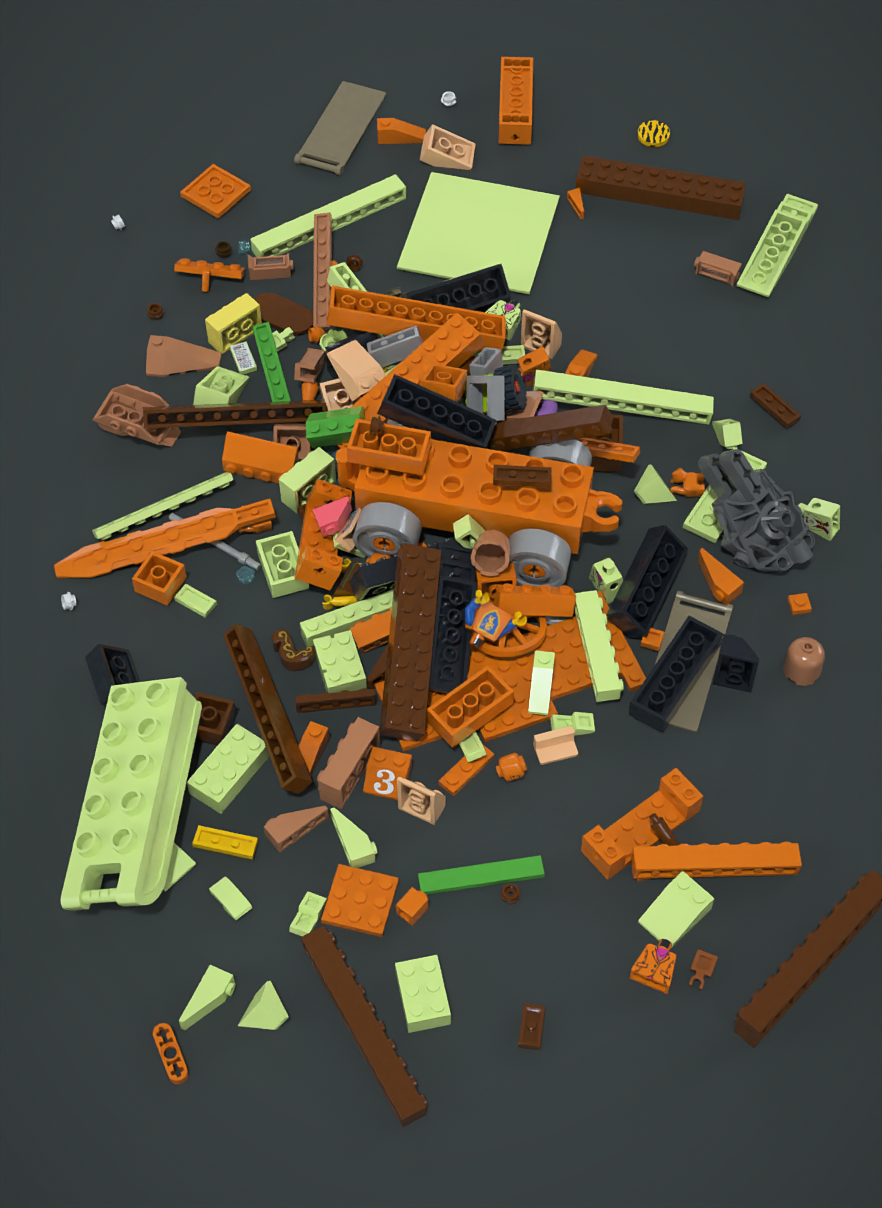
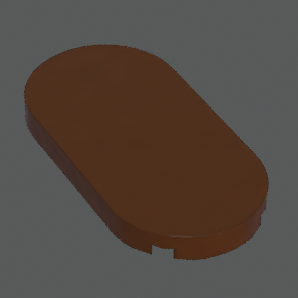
M263 293L254 298L260 305L262 323L269 322L270 327L282 332L290 327L294 332V336H299L302 333L304 335L308 333L309 328H313V313L308 308L273 293Z

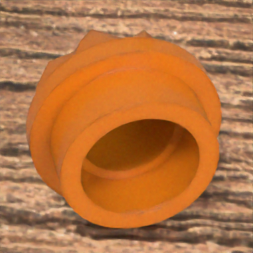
M318 326L309 328L308 338L310 342L317 344L322 336L325 335V331Z

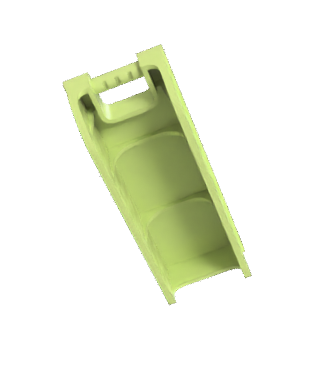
M181 677L111 686L61 894V906L63 909L70 911L87 910L92 903L117 902L118 905L124 907L149 905L161 894L167 878L202 710L201 702L197 701L186 689L187 683ZM120 873L117 888L100 889L104 874Z

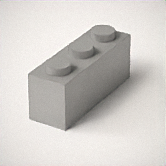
M417 325L369 342L367 343L368 353L384 368L404 360L424 340Z

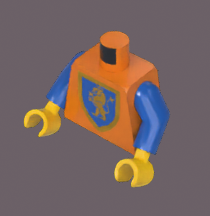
M481 590L476 591V598H473L465 608V628L474 633L469 643L480 648L484 639L494 642L516 628L517 625L524 626L527 623L526 616L519 619L522 616L520 611L516 612L514 615L515 619H512L510 614L489 603L488 593L486 592L483 595Z

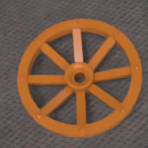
M522 615L519 618L522 619L525 616L526 618L535 617L540 626L526 623L524 626L517 625L519 628L537 633L529 642L517 627L511 630L509 633L516 637L521 644L520 646L505 647L507 636L505 634L499 639L498 647L482 642L480 648L474 647L486 654L498 657H515L529 653L536 649L545 639L547 633L545 616Z

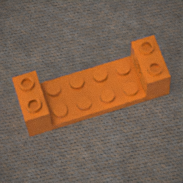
M501 57L499 144H531L533 57Z
M320 479L316 480L306 501L294 579L331 590L341 573L343 558L337 556L338 548L334 547L333 535L322 536L313 509L347 496L351 503V490Z
M675 768L661 778L659 790L618 821L605 830L598 824L583 835L581 852L609 880L631 863L633 847L638 845L654 846L660 842L650 826L652 823L649 819L650 815L656 813L658 817H663L673 832L700 812L704 796Z

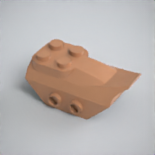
M129 384L111 389L92 419L103 430L120 436L130 435L157 445L173 447L181 433L178 427L144 428L143 407L169 405L154 392H148Z

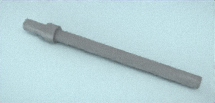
M171 513L169 516L171 521L182 520L181 517L174 513ZM220 540L211 542L212 545L238 559L239 563L245 566L248 565L257 571L260 570L262 565L251 559V556L245 552L241 553Z

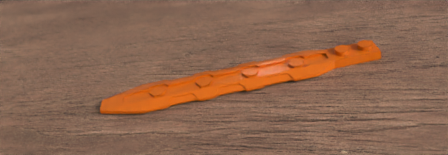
M271 499L236 509L214 508L201 512L196 516L179 521L173 520L163 523L162 526L145 531L139 530L121 538L85 546L54 565L56 577L92 578L124 566L143 563L151 551L161 555L174 554L192 546L225 539L241 527L275 518L276 515Z

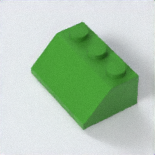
M364 406L310 414L306 421V439L311 447L349 443L356 419L365 420Z

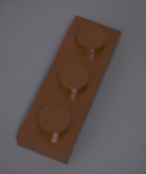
M762 383L750 392V397L787 429L800 420L801 415L766 384Z
M494 465L493 485L551 487L552 467Z

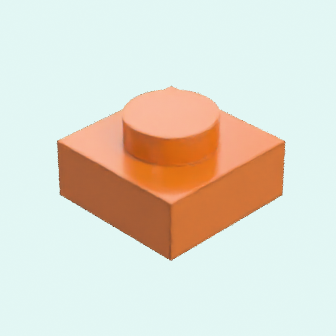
M807 593L788 595L787 600L792 615L811 613L812 608Z
M650 628L647 636L642 637L640 646L659 651L665 632Z

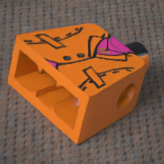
M543 346L517 360L518 370H520L526 386L533 385L536 370L552 372L549 357Z
M662 938L658 946L647 944L633 965L629 979L668 994L676 960V954L670 952L672 943Z

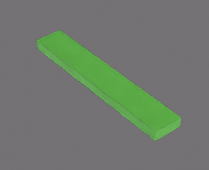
M269 322L252 326L272 402L291 401Z
M540 855L418 873L420 890L428 895L542 878L545 876Z

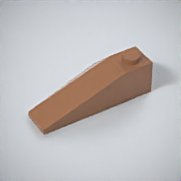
M150 335L147 347L146 376L169 377V374L179 372L181 375L186 374V371L192 370L197 372L213 370L220 366L222 353L171 337Z

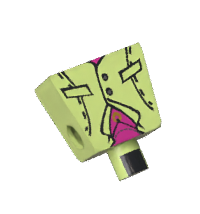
M499 300L485 313L505 316V339L510 341L521 320L520 303L517 300H512L510 303Z
M610 558L593 564L589 579L596 590L601 591L605 601L609 604L613 602L623 582L622 575Z

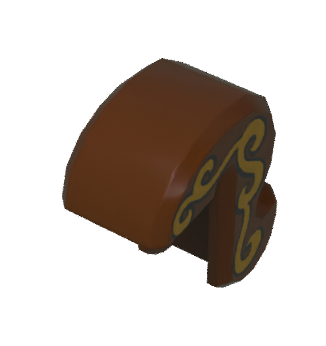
M277 629L273 632L272 642L274 651H279L281 664L286 669L292 671L303 670L313 664L315 661L314 646L295 651L288 630Z

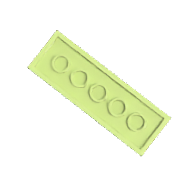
M743 452L753 470L766 468L767 462ZM709 485L683 523V528L716 544L724 531L711 505L718 497Z

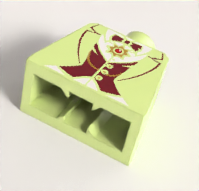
M813 498L808 505L800 503L798 506L801 508L802 516H804V523L809 526L812 532L831 541L840 529V505Z

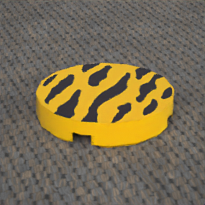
M660 121L644 122L638 129L639 141L649 147L651 145H655V147L663 146L670 137L668 126Z

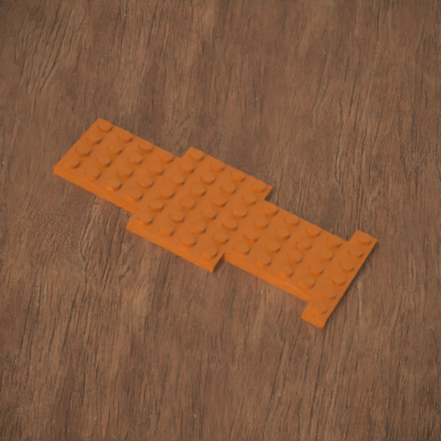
M598 591V597H601L603 601L602 613L607 614L609 606L601 591ZM606 615V630L609 629L611 633L610 646H614L615 649L614 662H618L619 665L618 678H623L629 692L638 690L646 677L621 629ZM576 616L547 626L544 641L533 651L520 656H493L478 650L470 644L467 680L489 665L514 691L513 704L478 729L484 742L550 720L553 714L558 715L552 700L593 687ZM531 631L522 635L529 642L537 633ZM512 633L507 634L505 647L521 645ZM499 639L495 640L494 642L489 640L483 641L493 646L498 647L499 645ZM535 650L555 653L548 715L528 713ZM384 681L375 684V690L381 703L383 700ZM428 690L427 708L448 693ZM426 711L424 735L418 741L397 738L402 752L442 739V736L427 722Z

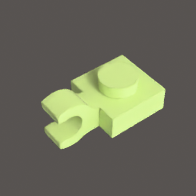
M290 327L280 334L277 330L272 333L277 352L287 346L286 342H290L295 338L294 332Z

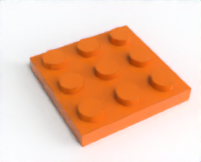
M212 164L185 187L180 194L182 198L219 219L251 191V185Z
M338 864L321 923L383 938L399 878Z

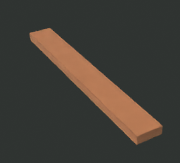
M331 212L314 214L313 327L318 326L324 331L332 329V325H326L328 301L331 292V286L327 282L329 269L332 266Z

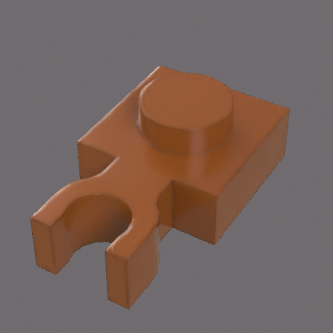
M699 949L697 950L690 969L696 974L690 979V987H692L694 981L698 980L701 982L699 990H703L704 977H712L718 956Z

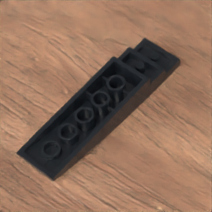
M439 542L437 549L441 550L428 690L450 693L467 680L470 653L469 642L472 632L465 628V608L476 596V567L471 562L473 549Z

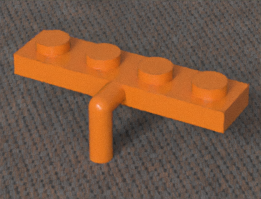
M183 258L178 260L174 266V271L202 274V291L204 292L209 291V275L242 279L245 275V268L240 267L238 264L226 266L220 262L209 264L203 260L192 262L190 259Z

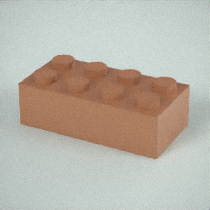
M359 717L355 723L350 724L346 737L339 741L336 753L331 754L325 770H321L317 777L320 800L339 809L343 808L367 769L372 747L380 748L379 726Z

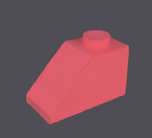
M348 496L313 509L316 522L323 537L341 531L352 511Z

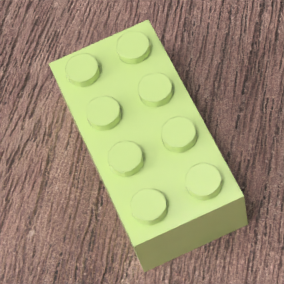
M236 724L187 781L189 794L222 814L268 759L269 753L264 740Z

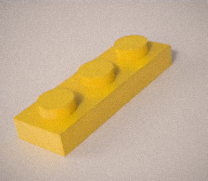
M198 825L192 844L195 848L253 860L258 845V838Z

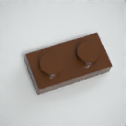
M524 1003L518 1047L540 1050L545 1006Z

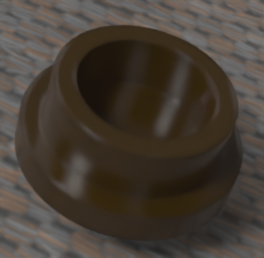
M220 241L215 247V252L220 257H226L232 253V247L228 242Z

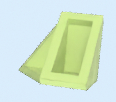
M648 465L634 490L642 503L677 501L654 467Z
M267 981L255 994L238 1026L277 1030L288 1019L289 1016L271 981Z

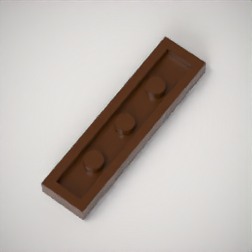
M367 688L357 691L343 690L336 693L323 692L315 695L303 694L295 696L297 713L376 706L374 689Z

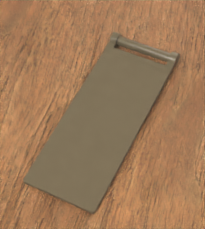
M342 81L302 149L296 154L294 163L299 165L302 163L328 170L341 176L347 161L386 97V92ZM304 156L310 157V158H314V159H317V160H321V161H325V162H328V163L336 164L337 166L331 165V164H327V163H324V162H320V161H316V160H313V159L305 158Z
M677 591L656 663L688 616L725 634L733 605H724ZM683 601L686 603L724 612L725 615L723 616L716 613L685 606L680 604V602ZM720 647L668 725L697 732L718 661Z

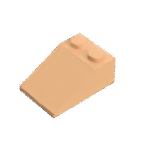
M432 124L424 135L420 160L434 167L471 170L476 144Z
M523 310L521 345H524V348L530 351L543 346L548 357L553 359L562 343V332L558 324L553 320Z
M356 340L327 353L352 401L363 397L386 376L379 363Z
M340 378L320 383V392L322 399L326 402V411L350 408L360 399L358 398L354 401L350 399Z
M398 777V809L435 825L446 806V796L438 790L426 788L420 782H413Z

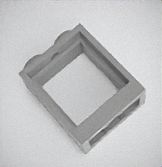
M467 376V407L483 414V383H487V416L497 421L504 420V376Z

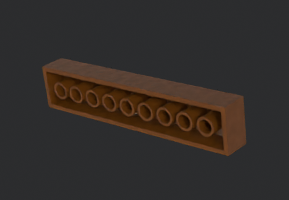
M583 155L576 177V188L580 187L581 194L739 220L746 182Z
M403 543L397 553L380 735L418 741L425 732L441 550Z
M872 869L868 875L864 873L859 878L857 887L855 889L851 887L846 892L845 900L842 903L838 901L831 910L833 913L829 917L824 916L816 931H810L805 938L806 942L804 945L801 946L799 944L793 950L792 958L789 961L785 959L778 967L780 971L776 975L771 974L764 983L766 986L762 990L757 989L751 997L752 1001L748 1006L744 1004L737 1012L738 1017L734 1021L736 1023L734 1032L751 1047L755 1048L880 910L882 907V876Z

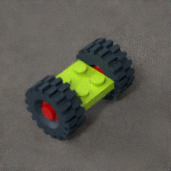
M515 364L496 368L494 370L495 373L484 375L504 376L505 413L526 408V386L523 383V376H521V372ZM467 382L466 390L458 403L467 406ZM483 383V414L487 413V383Z

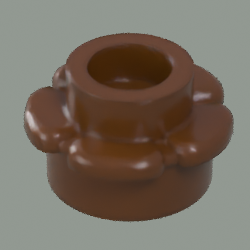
M358 255L348 256L346 259L347 266L352 271L359 270L360 266L363 265V260Z
M152 303L148 306L147 314L150 318L158 319L162 317L164 309L160 304Z
M380 416L378 418L372 417L369 432L375 433L374 435L382 432L384 421H381Z
M506 884L501 889V899L509 904L516 903L517 899L521 897V892L515 884Z

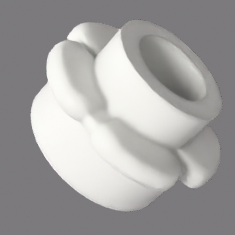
M445 92L442 95L441 102L448 107L456 103L455 94L453 92Z
M119 214L115 217L112 216L113 220L111 222L116 230L119 228L122 231L125 224Z
M70 592L61 596L63 609L73 610V606H76L75 596L71 595Z

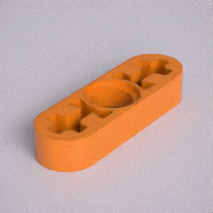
M160 1023L153 1030L155 1043L170 1081L174 1084H182L188 1078L185 1061L171 1026L166 1023ZM163 1030L166 1033V1037L168 1040V1043L165 1044L163 1038L160 1036V1031ZM175 1049L177 1054L174 1058L168 1059L164 1056L166 1050ZM176 1063L179 1068V1071H182L180 1077L174 1075L175 1070L173 1065Z

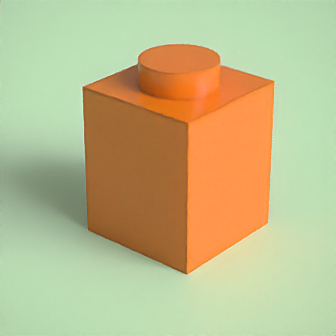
M412 887L396 904V914L413 926L429 908L427 895L421 890L417 891Z

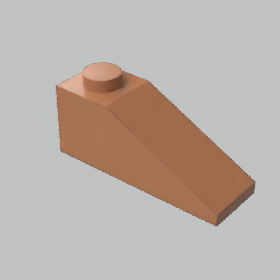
M320 806L281 814L276 818H271L264 826L265 836L279 852H282L328 819V808Z

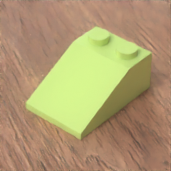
M217 366L196 385L193 405L237 403L250 377Z
M682 871L668 884L638 920V923L657 940L660 941L662 938L669 940L672 943V948L712 909L714 898Z

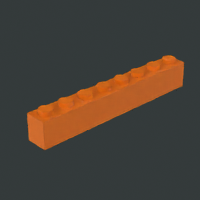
M744 842L736 845H730L729 843H721L719 845H709L707 843L699 845L680 844L678 846H668L667 844H660L658 846L638 845L633 847L631 853L633 879L676 878L682 871L689 877L798 875L802 867L798 843L782 842L780 844H771L770 842L750 844Z

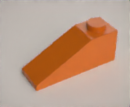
M377 118L378 144L423 143L426 129L395 118Z
M581 349L570 362L565 374L588 377L598 354Z
M701 548L699 550L698 563L709 588L718 601L728 605L742 593L744 582L706 550Z
M310 721L299 744V749L310 777L330 740L329 728Z

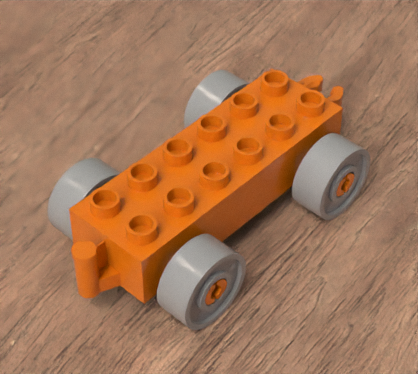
M388 419V420H387V423H386V424H390V425H396V426L405 427V426H403V425H401V424H399V423H396V422H394V421H392V420H390V419ZM431 438V447L423 475L348 462L347 448H341L336 452L338 482L340 486L355 491L356 510L361 508L353 534V542L356 548L369 558L373 553L386 554L392 558L398 553L403 543L418 545L422 527L454 532L453 523L469 514L485 531L498 530L508 537L511 545L509 563H514L517 585L529 584L532 586L549 585L551 587H560L566 580L571 553L578 554L582 533L589 531L610 532L618 528L619 518L613 515L608 518H602L597 515L596 510L599 507L607 506L614 512H620L623 502L614 494L592 490L594 467H591L592 454L583 443L576 439L531 446L529 456L438 441ZM494 465L552 467L551 487L493 485Z

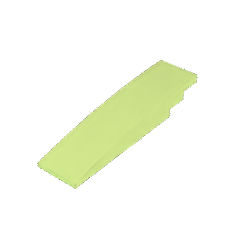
M786 194L783 202L781 201L778 209L774 211L737 283L738 287L766 297L770 296L818 208V204Z

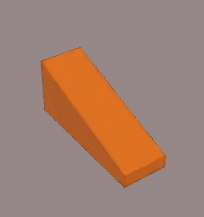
M580 187L567 191V200L579 218L584 219Z

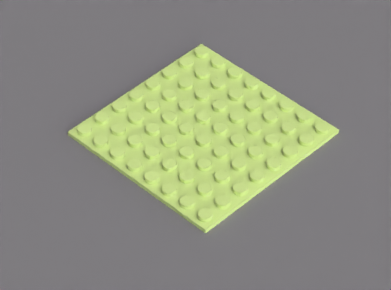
M431 172L397 269L452 279L502 263L509 290L530 294L560 196Z

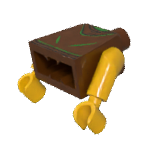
M348 558L344 560V565H342L341 569L344 574L333 594L334 598L332 599L330 595L324 596V600L327 602L322 603L324 609L329 610L333 606H348L357 602L349 581L357 571L358 566L363 563H357L354 560L350 561Z

